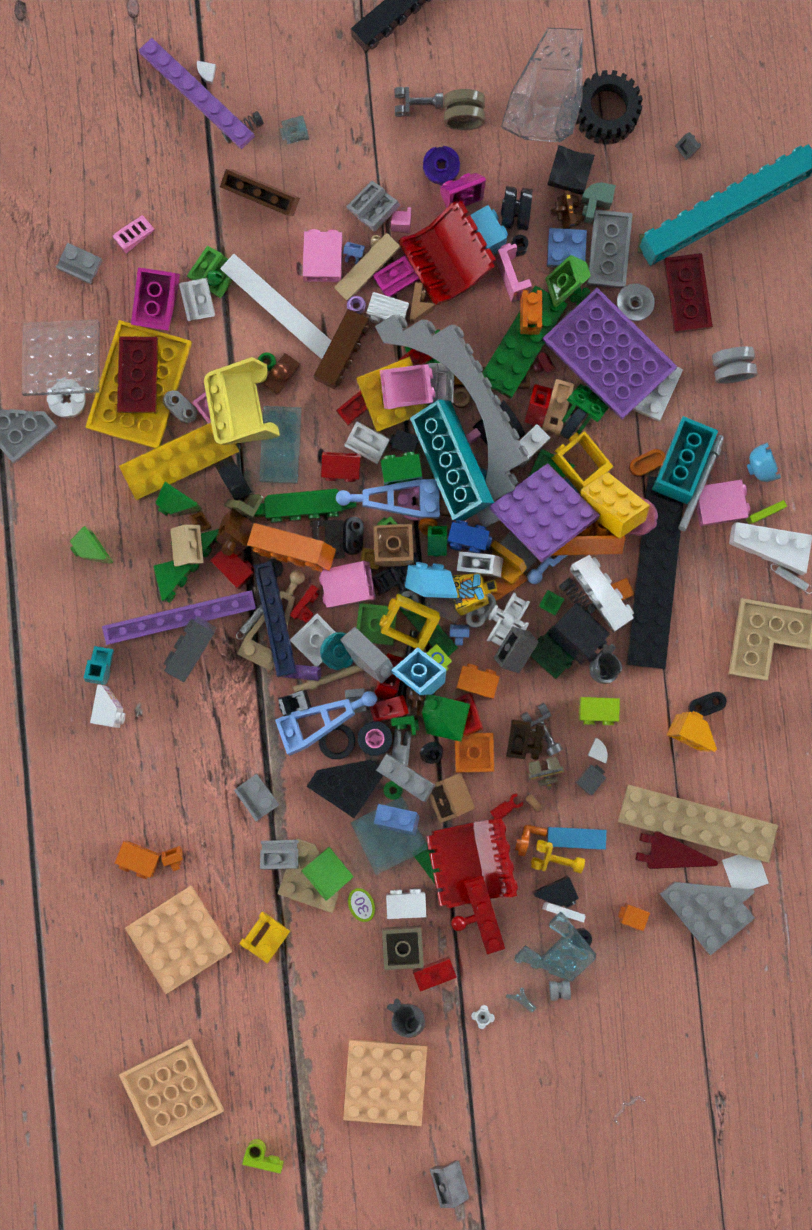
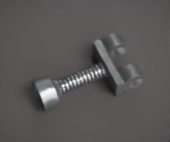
M409 87L394 88L395 98L401 99L406 97V106H395V116H410V106L415 104H433L436 109H443V93H435V96L431 98H410Z
M545 703L537 706L542 714L541 718L532 721L530 715L526 712L521 715L522 720L531 722V727L537 725V723L545 724L544 720L552 716ZM544 725V739H546L545 741L548 744L546 751L549 756H552L563 750L560 743L554 742L549 730Z

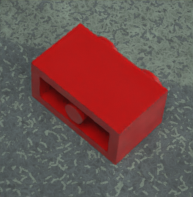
M322 453L321 477L325 478L326 481H337V478L344 479L345 482H356V480L360 479L361 454Z
M220 550L210 561L239 590L255 575L252 571L254 567L247 560L243 562L239 558L241 553L239 555L232 553V555L227 556Z
M449 956L427 964L424 968L413 970L420 992L457 978Z

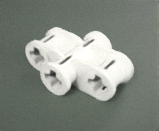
M513 592L504 611L498 608V605H495L488 620H494L497 623L486 641H492L501 646L513 626H519L520 629L526 630L529 623L523 622L520 619L530 601H524Z

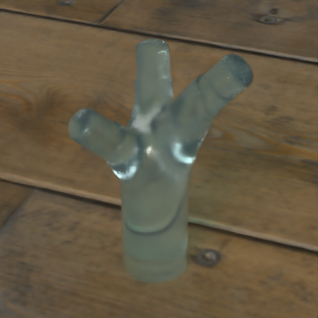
M520 988L521 996L518 994H506V998L519 1002L531 1013L536 1009V1006L526 998L524 988Z

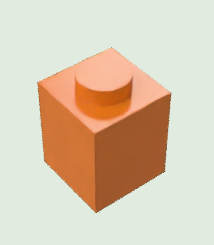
M625 903L624 907L621 906L618 913L621 923L644 931L650 912Z

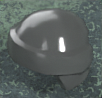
M604 644L603 649L591 660L589 665L591 677L600 684L613 682L622 671L620 660L612 653L616 649L613 644L610 646Z
M397 998L394 1000V1004L390 1003L387 1006V1009L394 1013L391 1023L393 1030L402 1037L412 1038L423 1031L425 1017L420 1008L412 1004H401Z

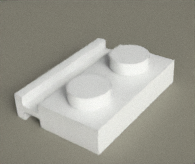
M207 278L179 283L188 321L215 316Z
M356 421L344 446L378 464L390 442V438Z

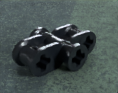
M417 552L413 553L415 565L417 562H420V560L417 557ZM408 565L394 566L395 569L389 566L386 567V570L372 577L373 584L378 591V596L385 594L396 586L400 590V595L409 590L403 585L406 582Z

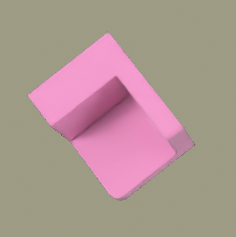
M407 207V212L395 211L392 214L391 231L410 233L411 207Z

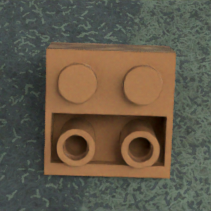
M461 773L433 783L435 787L429 798L439 823L475 809Z

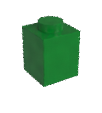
M428 526V556H447V526Z

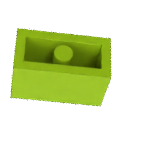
M579 697V721H583L584 725H595V721H603V725H614V722H619L620 698Z

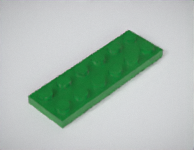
M536 285L531 292L536 293L537 290H542V328L539 335L520 334L519 311L482 372L484 378L487 377L490 381L492 389L512 399L545 344L542 340L543 337L555 327L568 305L563 301L558 307H554L550 293ZM528 324V327L533 328L535 324Z

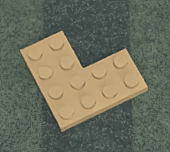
M740 599L728 674L768 681L774 644L808 650L812 649L811 610Z

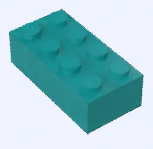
M682 416L652 490L688 504L694 494L718 430Z

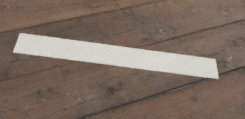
M233 254L220 269L322 359L332 340L240 258Z

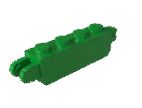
M337 489L272 494L265 497L264 503H260L254 516L266 517L267 521L270 520L271 523H280L282 519L300 521L301 517H309V520L320 519V516L328 515V518L339 517V514H343L345 510L357 508V503L350 502L345 506L338 504L336 495L339 490Z

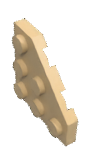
M297 838L296 840H299V843H297L298 869H286L278 894L333 913L339 896L338 891L325 901L301 871L320 855L315 844Z

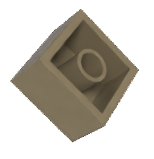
M421 925L382 928L384 970L424 968Z

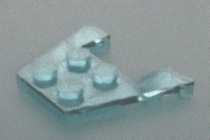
M560 911L550 921L549 927L563 937L543 956H540L525 945L515 955L514 961L518 963L526 962L531 964L530 967L538 969L540 967L548 970L549 974L573 981L596 959V953Z

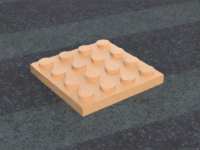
M192 885L125 927L165 994L232 952L231 947Z
M191 1038L119 1074L152 1147L224 1111Z
M350 1039L343 1120L422 1126L427 1045Z

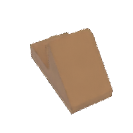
M415 282L410 315V324L413 325L435 309V304L421 302L425 301L426 290H423V283Z

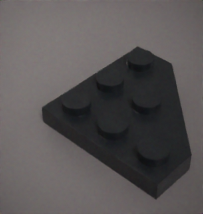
M366 760L317 770L306 787L355 819L383 775L376 771L379 767L377 763L372 760Z

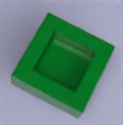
M547 590L538 607L555 616L564 598Z

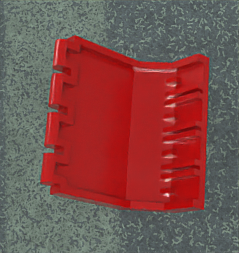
M462 201L452 202L429 226L415 234L401 237L398 240L435 305L448 302L467 291L495 267L493 263L496 259L490 248L485 250L487 243L481 233H475L478 228L471 215L466 217L469 212Z
M502 818L432 831V835L426 836L428 850L435 849L434 853L429 854L432 869L439 868V872L433 873L436 889L443 888V891L437 892L439 906L446 905V908L470 904L464 881L480 876L484 877L490 899L517 896L518 885L513 877L514 865L510 860V845L506 841V825Z

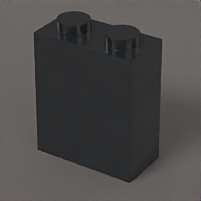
M577 602L547 633L580 665L586 660L590 662L597 655L595 650L597 648L601 650L603 645L608 643L605 639L610 635Z

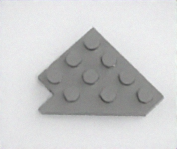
M673 882L660 893L661 897L709 955H712L755 919L743 904L745 900L755 893L752 889Z

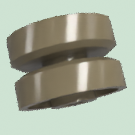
M458 89L444 95V108L446 109L444 112V125L454 130H473L485 124V111L483 110L485 108V95L482 92L472 89Z

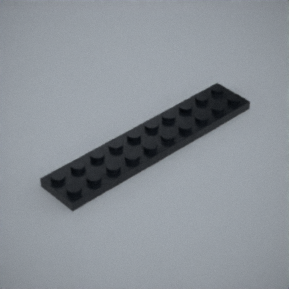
M648 476L645 499L654 504L657 509L658 518L656 527L649 533L641 535L632 609L634 612L632 616L634 618L631 621L626 665L666 669L681 533L678 527L682 520L684 503L653 491L652 487L657 477Z

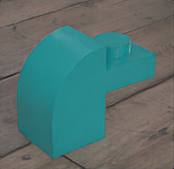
M94 646L92 658L87 661L83 677L85 682L100 685L107 684L111 673L113 649Z

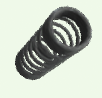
M256 111L252 113L253 118L248 115V120L244 118L243 123L247 127L246 120L252 130H254L250 118L257 128L263 125L264 121L259 112ZM222 132L227 143H231L232 140Z
M570 577L567 578L559 587L562 591L570 588L566 595L574 593L569 599L577 596L573 603L582 599L578 604L580 606L584 604L582 606L583 609L588 607L586 612L591 615L597 609L596 606L590 603L584 607L590 599L582 602L586 595L578 599L583 591L574 595L579 587L572 590L576 583L569 586L573 580Z

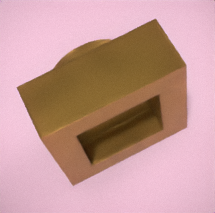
M363 548L360 562H370L371 569L379 570V565H375L374 549Z

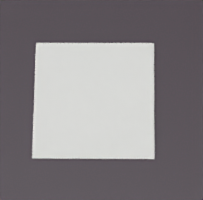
M735 855L722 860L730 885L733 888L754 889L769 883L760 860L742 855Z

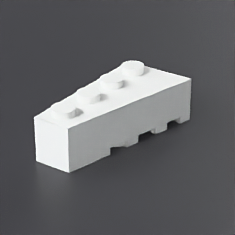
M736 522L731 527L729 544L762 557L764 560L776 563L785 569L792 570L799 575L807 573L812 535Z

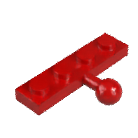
M480 876L464 881L474 915L465 918L455 916L451 921L452 928L455 931H463L466 925L477 922L487 955L504 950V942L484 877Z

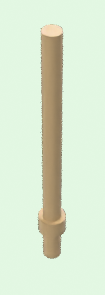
M402 650L391 653L402 658L404 657ZM355 665L323 676L319 681L307 680L305 683L293 686L295 693L308 689L311 691L317 689V686L364 670Z

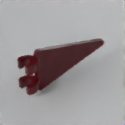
M655 831L653 836L640 834L639 841L651 843L649 855L637 852L635 860L647 862L649 869L710 867L718 865V861L659 831Z

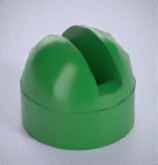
M209 270V286L219 285L222 282L221 273Z

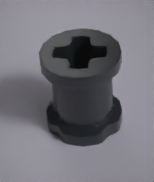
M522 234L516 235L512 239L511 245L523 244V246L517 248V257L523 256L526 253L529 244L527 237Z

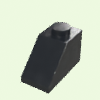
M565 876L532 891L535 897L561 907L565 905V908L576 904L575 900L579 899L569 876Z

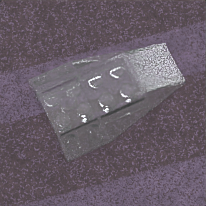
M547 27L510 94L501 125L502 129L524 140L561 142L573 134L583 99V29Z

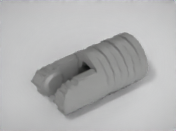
M395 729L392 757L408 766L411 731L405 732L403 745H400L401 731Z

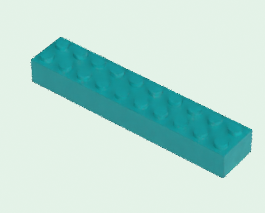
M810 145L796 147L792 150V154L780 156L775 160L776 163L764 165L759 169L758 173L746 175L742 182L730 184L726 191L714 193L708 201L704 202L702 200L695 204L692 210L687 211L686 209L680 212L676 219L672 221L668 219L658 229L652 228L645 232L639 247L649 266L651 267L811 177L812 148Z

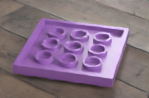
M548 463L517 485L515 490L505 494L490 505V510L541 562L593 524L600 516Z

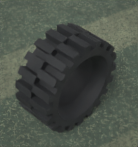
M603 70L601 76L596 72L592 75L591 80L588 77L584 85H581L575 102L574 115H576L575 123H580L579 131L582 133L585 130V137L587 139L593 136L595 137V143H599L601 139L604 140L603 144L609 145L610 140L613 139L614 144L618 143L620 137L624 140L629 133L633 132L642 111L643 105L641 103L643 99L642 95L638 96L640 93L639 87H633L635 81L632 78L627 81L625 73H622L620 77L617 76L618 71L612 70V74L609 75L607 70ZM600 92H614L624 100L626 112L618 119L604 120L594 113L591 107L592 98Z

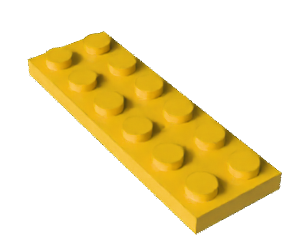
M210 422L119 465V468L135 500H138L161 489L165 482L172 484L238 453L239 450L236 443L226 445L217 443L214 439Z

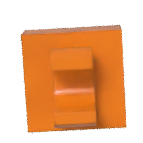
M180 846L162 852L161 860L164 866L171 865L173 871L180 869V861L183 860V852Z

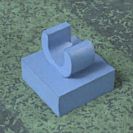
M347 242L343 253L347 254L345 262L349 261L350 256H354L356 259L355 264H357L364 254L365 246Z
M450 624V637H455V645H463V637H469V625Z

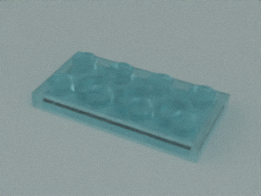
M263 406V423L271 422L276 424L279 428L280 436L261 440L260 482L298 484L301 407Z

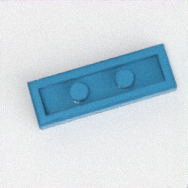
M548 827L547 843H552L553 847L606 850L607 830Z

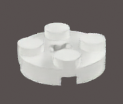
M63 379L51 387L47 396V402L51 411L58 417L74 418L85 409L86 395L79 384ZM71 395V402L63 404V397Z

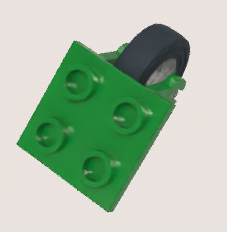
M582 383L579 384L567 399L572 406L561 420L566 424L560 433L561 436L569 439L575 431L580 434L591 419L598 423L609 409L588 386ZM578 406L579 408H578V409L575 411V413L572 415V412H573V411L575 410V408ZM587 413H588L589 416L586 418V420H585L584 423H583L582 421H583V419L586 417V415H587Z

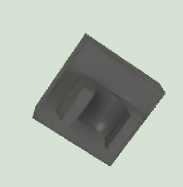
M689 132L679 140L675 147L685 160H688L701 147V143H698L695 140V136Z

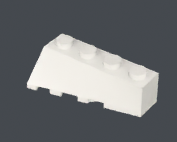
M588 555L572 564L570 571L614 633L633 620L634 617L632 615L634 612L628 604L624 605L621 600L623 596L617 588L614 590L610 585L612 580L607 573L603 574L599 569L601 565L598 560Z

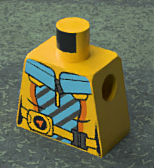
M479 573L452 576L458 594L454 601L456 611L460 616L489 604L487 594L497 592L495 580L484 582V578Z

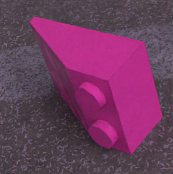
M467 173L461 176L459 180L445 182L440 188V194L446 208L456 201H462L466 207L483 200L486 179L477 173L471 175Z
M138 267L131 325L169 331L178 293L180 274Z

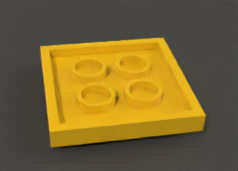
M410 357L356 377L376 432L406 421L428 406L426 403L384 409L380 370L413 366Z

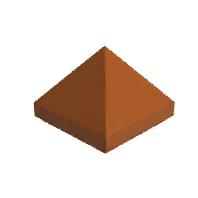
M203 512L188 517L191 525H200L201 532L212 528Z

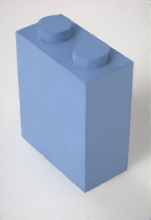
M378 804L374 824L378 828L416 836L420 816L417 812Z

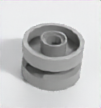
M748 346L734 347L714 353L712 355L713 365L718 367L714 372L715 382L721 384L735 383L756 377L758 375L757 365L750 363L755 359L754 348Z

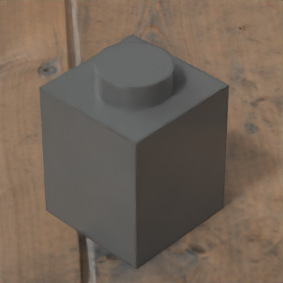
M589 765L575 783L592 796L606 779L603 775L605 771L598 765H595V767Z

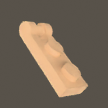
M556 379L543 423V431L547 432L549 430L555 432L554 434L560 435L563 427L561 420L567 413L569 405L567 399L572 394L573 383ZM551 418L558 420L557 425L550 423Z

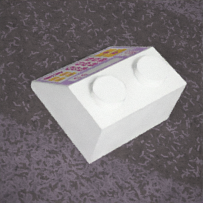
M97 685L90 723L120 728V725L124 724L125 721L123 707L108 686Z

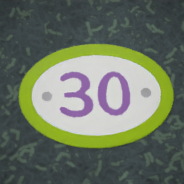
M356 888L352 890L348 897V905L352 915L359 921H370L375 913L372 897L364 889Z

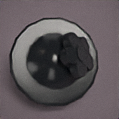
M437 742L425 744L420 751L421 759L430 764L440 761L443 754V748Z

